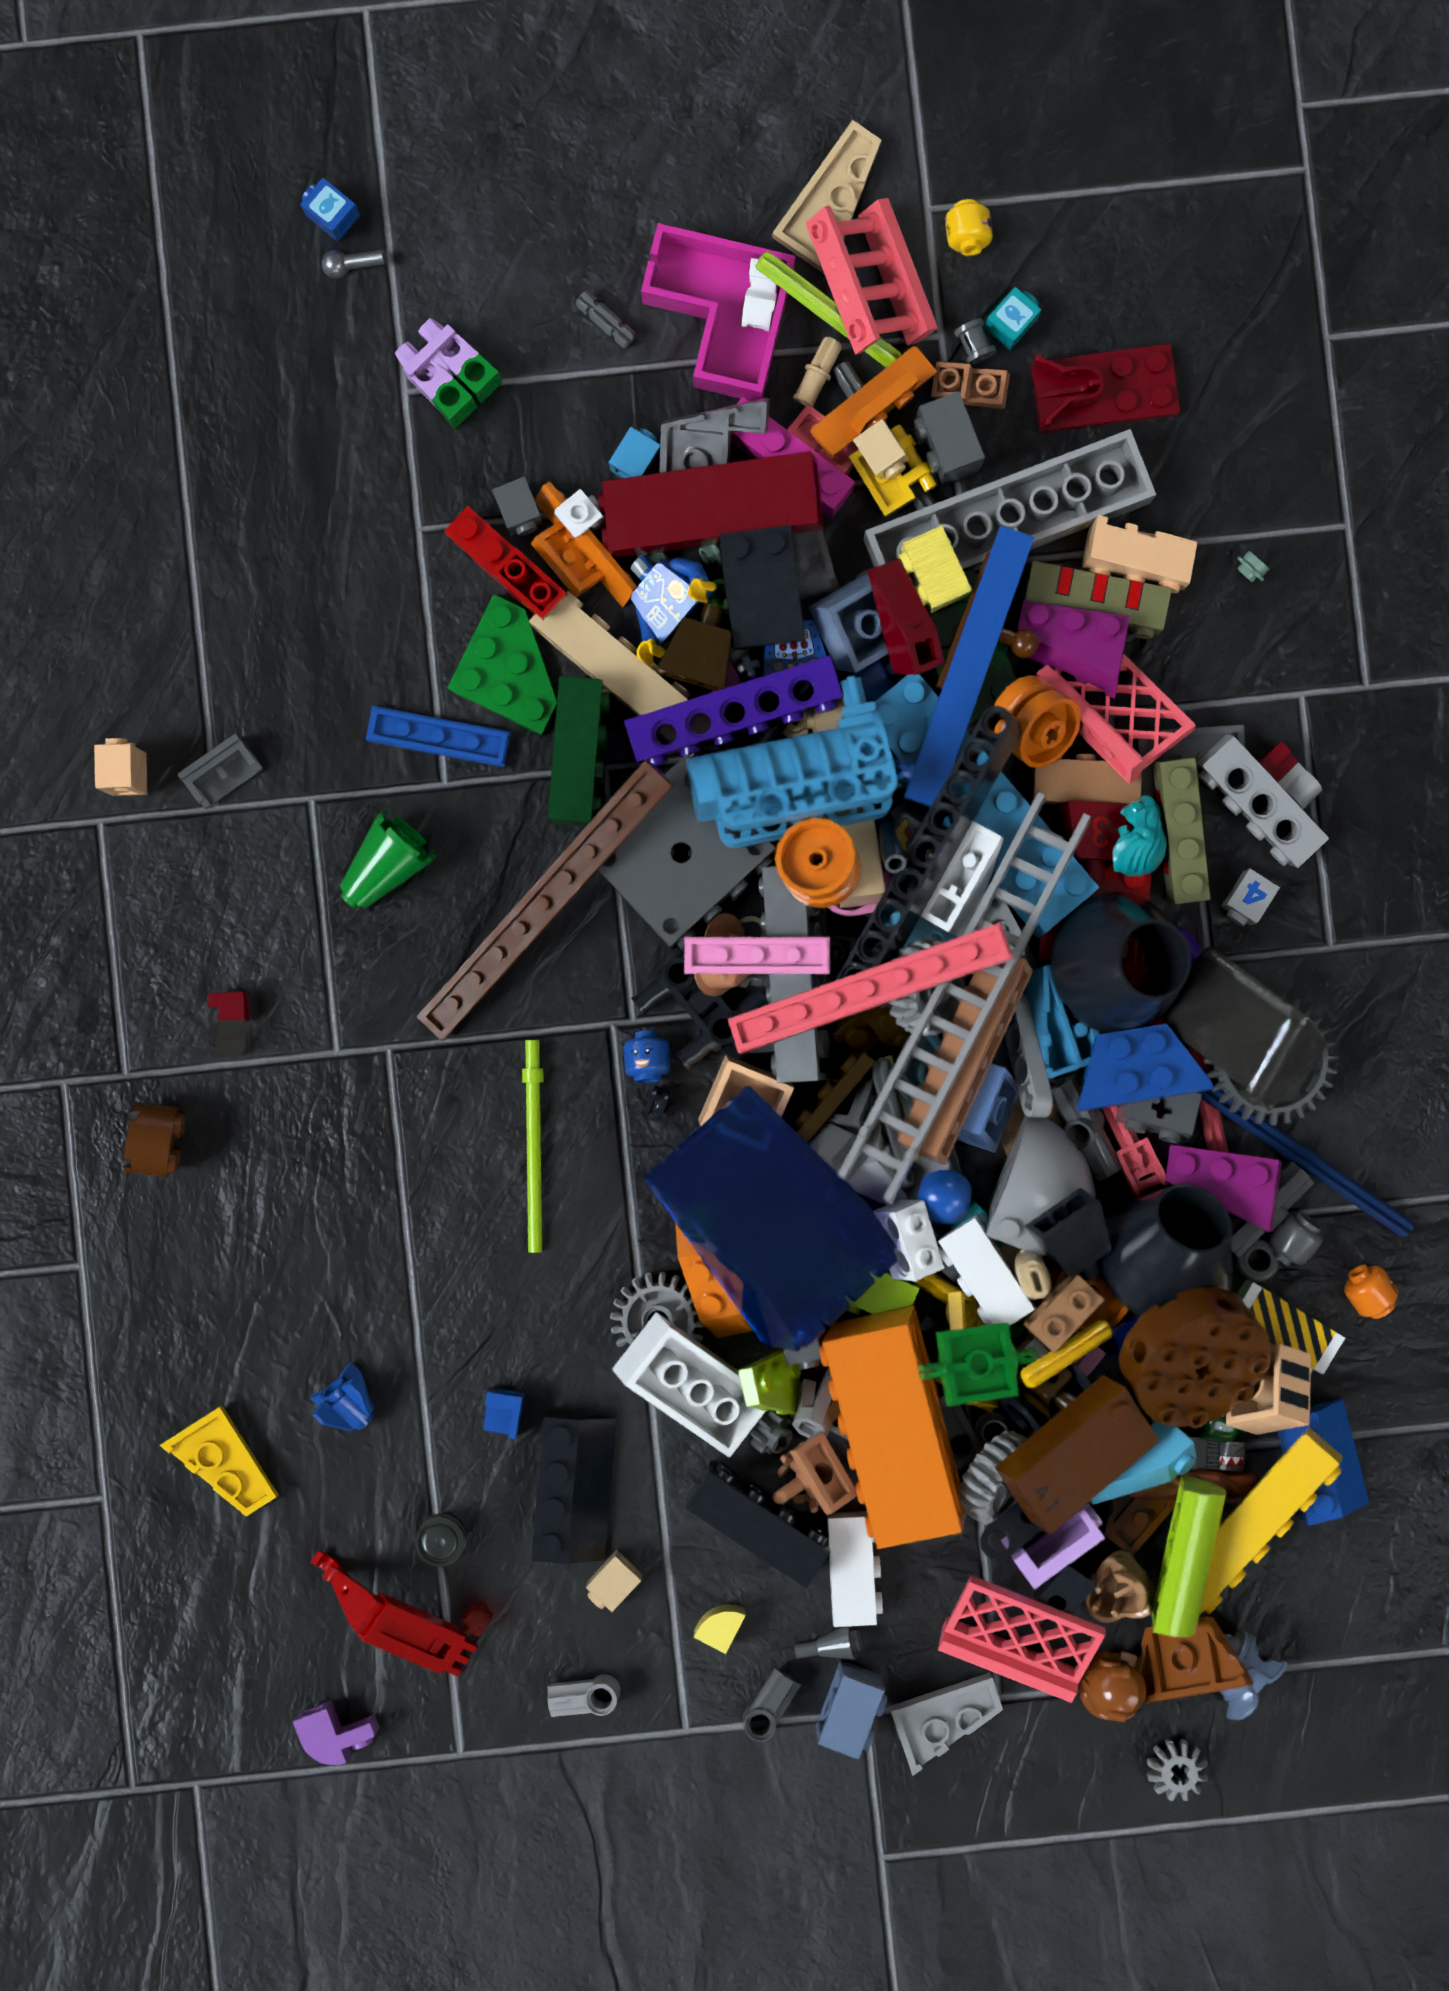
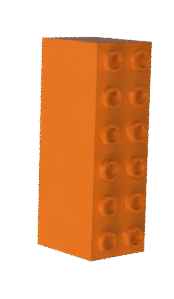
M915 1305L832 1323L826 1336H824L823 1345L819 1347L820 1357L823 1366H829L832 1379L829 1380V1391L832 1400L839 1403L841 1414H838V1425L842 1436L847 1435L850 1448H847L848 1463L851 1470L856 1469L859 1482L856 1483V1492L860 1504L865 1503L868 1516L865 1517V1526L869 1538H874L877 1549L962 1533L966 1513L958 1498L961 1480L934 1378L921 1380L919 1377L920 1373L932 1372V1370L918 1371L920 1364H930Z

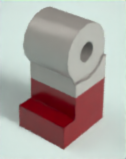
M1281 741L1274 745L1258 763L1303 810L1322 791V787L1290 754L1291 750Z

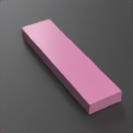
M685 937L684 973L830 974V937Z

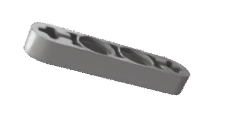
M1022 994L1004 1035L1025 1116L1046 1118L1049 1116L1052 1108V1093L1027 996Z

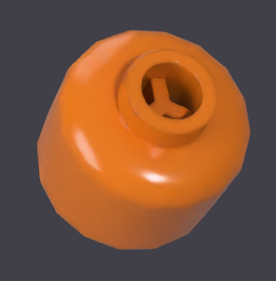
M1363 1264L1350 1271L1348 1274L1349 1279L1345 1283L1344 1292L1360 1316L1379 1319L1393 1311L1396 1307L1395 1301L1398 1297V1290L1382 1267L1375 1265L1367 1267V1265Z

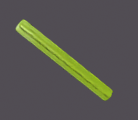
M766 251L760 256L755 266L759 272L849 339L835 301L771 252ZM882 337L864 350V352L885 368L901 356L900 351Z

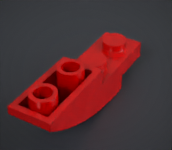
M469 506L444 530L445 534L467 553L481 569L540 619L544 620L567 596V593L520 550L516 547L514 548Z

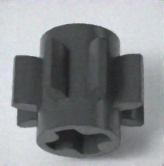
M770 1410L769 1413L765 1411L750 1431V1435L754 1437L750 1444L761 1454L765 1451L769 1455L773 1452L776 1454L781 1453L792 1441V1430L788 1428L792 1421L786 1415L776 1414L773 1410Z

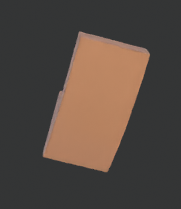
M936 362L935 369L938 372L934 375L931 392L932 398L940 399L959 391L965 405L1005 409L1010 374L1007 370L973 368L971 364Z

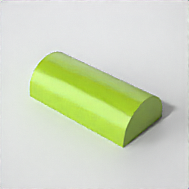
M1181 1475L1154 1596L1153 1612L1151 1613L1153 1632L1174 1637H1191L1196 1633L1226 1498L1225 1489L1193 1476Z

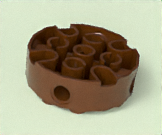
M1218 1286L1191 1287L1176 1293L1178 1299L1166 1303L1160 1309L1157 1304L1141 1315L1125 1337L1119 1356L1120 1369L1124 1375L1125 1384L1140 1407L1155 1422L1171 1427H1202L1207 1422L1226 1415L1239 1404L1248 1402L1254 1395V1389L1264 1378L1265 1372L1270 1367L1271 1350L1269 1335L1238 1294Z

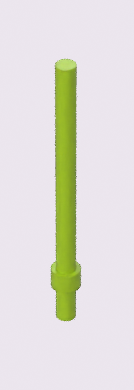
M525 1040L526 1068H522V1083H526L528 1252L537 1253L542 1252L540 1082H544L543 1068H540L539 1040Z

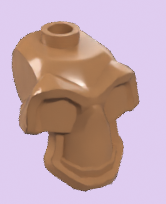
M1116 1551L1105 1558L1097 1570V1587L1082 1604L1087 1613L1094 1619L1104 1623H1112L1123 1617L1144 1618L1153 1612L1155 1585L1147 1576L1146 1571L1134 1559L1131 1552Z

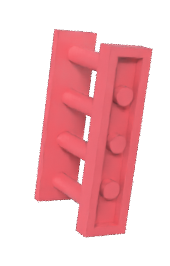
M889 198L876 200L858 215L859 219L836 222L831 206L823 207L805 224L854 353L860 354L881 338L879 334L902 330L907 345L919 343L937 330L936 321ZM865 233L871 251L848 254L842 236ZM877 265L884 284L861 287L855 268ZM889 298L896 317L874 320L867 301Z

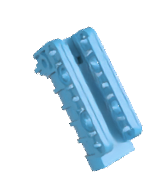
M850 676L847 677V680L839 682L845 708H842L841 719H839L838 726L835 729L686 759L689 787L697 822L715 819L721 842L730 848H742L780 840L785 831L789 829L786 828L788 821H791V826H793L797 822L803 821V818H822V814H824L826 819L840 826H847L885 817L892 805V795L897 786V775L883 721L879 712L876 711L875 702H866L860 677ZM882 802L881 808L875 810L873 804ZM862 806V813L857 814V807ZM851 809V812L844 817H838L832 813ZM781 823L780 827L775 831H766L762 828ZM729 829L740 830V838L734 839L732 834H726L725 831ZM751 829H754L757 835L751 836Z

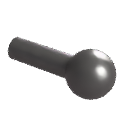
M331 250L322 259L323 271L327 276L334 279L342 278L349 269L387 264L385 250L346 255L340 250Z

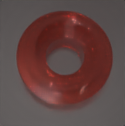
M481 1601L477 1605L471 1604L464 1612L461 1622L463 1623L462 1632L466 1635L473 1634L478 1637L490 1624L493 1612L488 1610V1605L485 1602Z

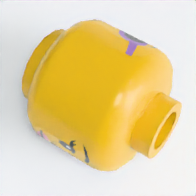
M966 199L957 202L948 211L945 217L949 247L957 252H961L962 255L974 256L990 244L993 234L991 216L987 207L980 204L977 200Z

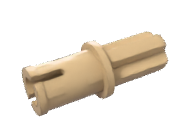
M831 337L823 339L811 364H806L805 366L807 372L796 394L793 396L794 400L804 406L808 404L814 407V403L825 381H830L831 379L829 373L842 349L840 342Z

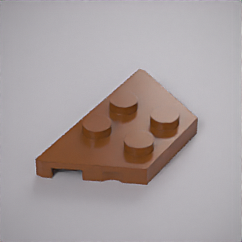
M1213 1617L1199 1618L1196 1633L1191 1637H1174L1154 1633L1153 1626L1145 1628L1141 1643L1142 1653L1137 1660L1135 1668L1142 1674L1147 1687L1146 1698L1143 1704L1254 1686L1252 1678Z

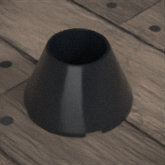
M1110 892L1088 898L1071 914L1066 916L1054 938L1051 952V974L1059 998L1063 999L1068 1008L1073 1012V1017L1095 1031L1111 1033L1152 1026L1168 1012L1188 978L1191 967V953L1188 943L1183 934L1165 913L1143 897L1126 892ZM1130 933L1136 935L1143 943L1149 962L1147 977L1138 991L1127 981L1121 965L1122 948Z
M1177 1184L1124 1202L1111 1210L1104 1218L1111 1248L1107 1254L1098 1259L1099 1274L1112 1295L1133 1313L1141 1316L1156 1304L1160 1309L1166 1303L1178 1299L1176 1293L1191 1287L1218 1286L1230 1291L1233 1277L1231 1219L1223 1203L1211 1192L1191 1184ZM1169 1235H1171V1236L1175 1237L1176 1239H1178L1179 1241H1181L1185 1246H1183V1245L1179 1244L1178 1242H1176V1241H1175L1173 1238H1171Z

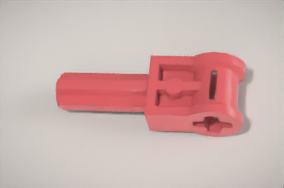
M1119 1106L1101 1108L1120 1147V1150L1115 1151L1122 1166L1121 1171L1133 1196L1135 1198L1141 1197L1142 1192L1159 1184L1162 1186L1168 1185L1169 1182L1165 1180L1166 1173L1148 1137L1139 1140L1135 1132L1124 1128L1125 1124L1115 1121ZM1152 1173L1150 1177L1139 1181L1141 1177Z

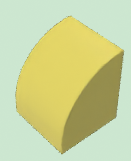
M727 1604L709 1610L699 1620L694 1630V1638L726 1654L746 1616L745 1608Z

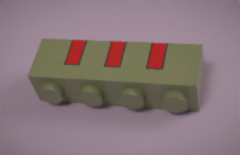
M1032 561L1028 570L1021 609L1023 600L1129 616L1128 630L1132 631V636L1152 639L1153 635L1158 636L1164 630L1172 588Z
M1181 757L1154 761L1152 765L1156 802L1161 810L1160 821L1164 825L1163 830L1167 839L1166 855L1163 859L1167 901L1173 904L1210 900L1196 758Z

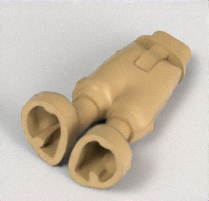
M1003 1242L999 1249L1011 1268L1016 1270L1019 1284L1025 1296L1032 1298L1033 1301L1045 1297L1050 1290L1051 1284L1050 1276L1043 1263L1041 1254L1026 1251Z

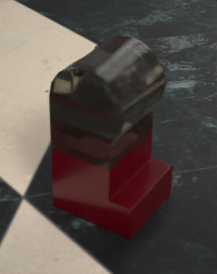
M209 993L208 1008H218L219 1032L215 1038L217 1051L221 1055L230 1058L244 1056L251 1046L249 993Z

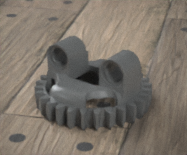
M1266 993L1263 1000L1264 1003L1261 1004L1259 997L1253 995L1251 996L1250 1007H1248L1244 1000H1239L1237 1003L1240 1012L1237 1013L1232 1008H1227L1225 1011L1230 1018L1229 1021L1220 1018L1216 1020V1023L1222 1030L1220 1032H1209V1035L1216 1039V1043L1205 1045V1049L1214 1052L1213 1055H1210V1058L1204 1059V1063L1212 1065L1213 1068L1206 1075L1216 1080V1083L1213 1085L1214 1088L1211 1089L1212 1091H1224V1094L1219 1099L1220 1103H1225L1229 1100L1233 1101L1229 1110L1231 1113H1236L1240 1108H1243V1120H1248L1252 1113H1255L1256 1124H1262L1265 1115H1268L1270 1125H1277L1278 1115H1281L1284 1123L1288 1124L1291 1123V1112L1299 1119L1305 1117L1302 1109L1303 1106L1314 1111L1317 1107L1312 1099L1314 1097L1320 1100L1326 1099L1320 1088L1333 1087V1083L1325 1078L1326 1074H1337L1338 1072L1336 1069L1328 1067V1061H1334L1339 1058L1338 1055L1328 1054V1048L1335 1046L1337 1042L1325 1041L1324 1036L1331 1031V1028H1318L1317 1025L1323 1020V1016L1319 1015L1310 1018L1312 1006L1309 1005L1301 1011L1298 1010L1300 999L1295 998L1289 1005H1286L1287 995L1280 994L1277 1002L1274 1003L1273 995ZM1278 1012H1285L1286 1017L1293 1019L1300 1025L1305 1023L1307 1026L1297 1028L1290 1022L1283 1020ZM1277 1037L1286 1072H1290V1074L1255 1083L1245 1045ZM1314 1069L1320 1070L1319 1075L1314 1074L1309 1085L1306 1087L1305 1091L1308 1093L1305 1096H1300V1088L1306 1081L1308 1074ZM1238 1091H1240L1247 1097L1254 1099L1258 1103V1105L1255 1102H1252L1244 1096H1242Z

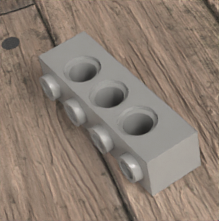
M1226 734L1196 763L1202 771L1198 774L1199 778L1211 790L1217 787L1226 796L1222 802L1233 814L1237 816L1241 812L1249 821L1246 828L1259 841L1265 838L1273 846L1269 852L1281 865L1285 866L1289 863V865L1299 868L1329 839L1234 736ZM1239 768L1243 773L1242 783L1232 788L1228 783V776L1232 770ZM1263 794L1266 797L1267 805L1263 811L1255 813L1252 808V801L1257 795ZM1287 819L1290 823V832L1287 836L1279 838L1276 834V827L1280 821Z

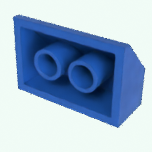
M1342 1398L1310 1406L1309 1425L1277 1431L1283 1455L1310 1427L1343 1456L1338 1465L1342 1469L1338 1477L1329 1486L1322 1483L1314 1491L1318 1497L1305 1512L1300 1509L1297 1510L1299 1519L1308 1526L1345 1517L1369 1503Z

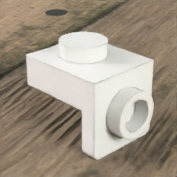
M581 489L554 511L557 518L574 538H579L589 529L595 534L605 525L599 502L593 495L588 498Z

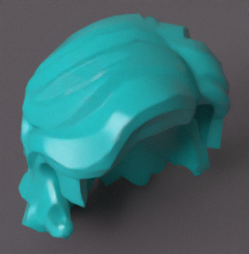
M1147 795L1140 796L1141 802L1133 801L1120 811L1121 815L1125 816L1134 828H1130L1129 831L1126 825L1118 828L1120 838L1113 847V869L1115 872H1121L1128 877H1141L1152 873L1159 867L1166 855L1167 839L1163 830L1164 825L1160 821L1161 810L1155 800Z

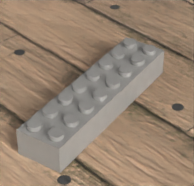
M1129 429L865 530L863 540L873 566L876 567L898 559V555L902 554L901 546L903 542L942 525L965 573L972 569L974 571L981 569L986 553L991 552L1000 525L1033 536L1034 540L1030 548L1031 550L1089 528L1098 515L1108 517V520L1149 505L1156 496V492L1132 431ZM912 573L908 574L914 587L917 586Z

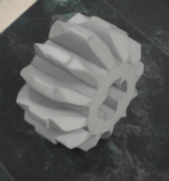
M1167 1738L1165 1742L1167 1749L1163 1751L1156 1745L1153 1750L1158 1758L1151 1757L1147 1759L1148 1766L1153 1769L1147 1773V1778L1150 1782H1156L1154 1790L1157 1794L1166 1791L1168 1800L1174 1801L1179 1792L1183 1801H1188L1189 1794L1187 1791L1190 1789L1194 1793L1200 1794L1201 1789L1196 1782L1207 1781L1208 1776L1202 1769L1208 1764L1205 1758L1199 1757L1201 1751L1196 1745L1188 1748L1186 1739L1181 1738L1175 1747L1173 1741ZM1176 1764L1179 1766V1768L1182 1767L1183 1769L1182 1773H1180L1179 1775H1177L1175 1771L1172 1772L1171 1768Z

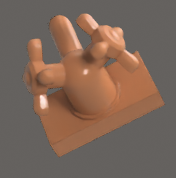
M823 1432L816 1433L805 1442L799 1443L796 1448L790 1450L787 1454L781 1456L783 1465L777 1470V1474L782 1478L791 1468L796 1473V1477L773 1494L772 1498L776 1504H784L793 1498L795 1504L806 1502L812 1513L817 1512L818 1506L821 1505L827 1515L834 1513L857 1496L856 1488ZM806 1490V1494L797 1495L801 1491Z

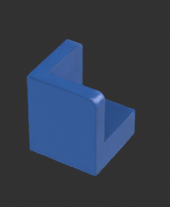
M489 1388L485 1400V1406L487 1407L483 1429L489 1432L509 1435L508 1439L516 1440L519 1433L525 1393Z

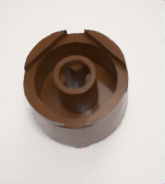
M134 1102L132 1110L139 1111V1113L135 1116V1120L130 1119L124 1160H130L131 1163L124 1167V1172L168 1178L170 1173H175L179 1168L181 1149L175 1148L176 1138H180L184 1133L186 1114L179 1113L178 1107Z

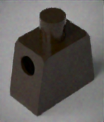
M704 603L699 621L684 617L659 664V674L713 691L725 689L732 643V632L719 628L725 609L713 604Z
M1032 1334L1015 1349L1016 1351L1030 1348L1036 1350L1037 1354L1024 1356V1358L1038 1357L1039 1359L1050 1352ZM1030 1364L1018 1365L1016 1375L1018 1393L1047 1417H1052L1059 1409H1064L1078 1397L1074 1394V1376L1067 1368L1059 1371L1037 1387L1032 1388L1027 1387L1020 1376L1022 1369Z

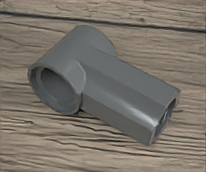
M776 1667L773 1668L756 1698L745 1709L743 1714L744 1730L747 1736L756 1742L767 1741L774 1735L777 1723L801 1686V1683L791 1675ZM757 1714H763L769 1718L768 1725L761 1730L753 1729L749 1724L753 1716Z

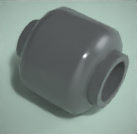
M1299 1212L1297 1215L1288 1214L1269 1236V1241L1275 1249L1273 1256L1287 1266L1292 1262L1298 1265H1305L1323 1242V1237L1320 1234L1321 1226L1302 1212Z

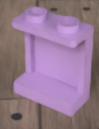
M1087 1503L1052 1535L1046 1532L1026 1548L1022 1546L1011 1557L1035 1589L1105 1539L1098 1529L1103 1522ZM1006 1536L1001 1541L1007 1549L1009 1540Z

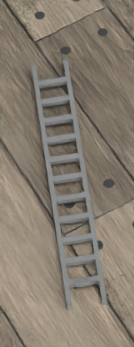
M1040 792L1035 797L964 935L993 925L983 920L994 898L1030 914L1031 916L1020 937L1004 930L1008 944L1014 946L1011 952L1013 959L1008 960L1003 969L994 965L982 970L998 978L987 1000L951 984L950 981L936 986L838 1173V1176L846 1181L860 1153L897 1170L884 1196V1200L891 1204L1091 822V816L1084 813L1069 842L1064 841L1063 837L1049 830L1032 826L1045 802V795ZM1026 836H1030L1064 852L1053 874L1016 857ZM1010 867L1047 883L1036 905L1000 889ZM944 993L981 1010L970 1032L934 1015ZM928 1023L965 1041L953 1065L916 1047ZM911 1056L948 1074L936 1097L900 1079ZM894 1088L931 1106L920 1129L883 1112ZM877 1121L914 1138L909 1150L905 1154L903 1162L866 1144Z

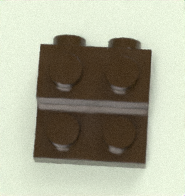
M889 1003L837 1020L827 1028V1031L847 1057L852 1052L858 1055L863 1049L874 1060L892 1055L898 1061L912 1034L909 1031H905V1028L896 1025V1018L890 1015L893 1005ZM923 1036L916 1047H919L926 1041Z

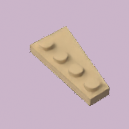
M852 120L773 231L772 238L824 274L805 223L825 206H831L836 222L852 220L880 148L881 139Z

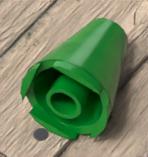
M386 810L381 811L375 818L340 884V888L343 891L341 897L355 909L359 906L368 908L428 866L435 859L433 850L428 854L424 850L425 839L398 816L393 820L386 818L389 813Z

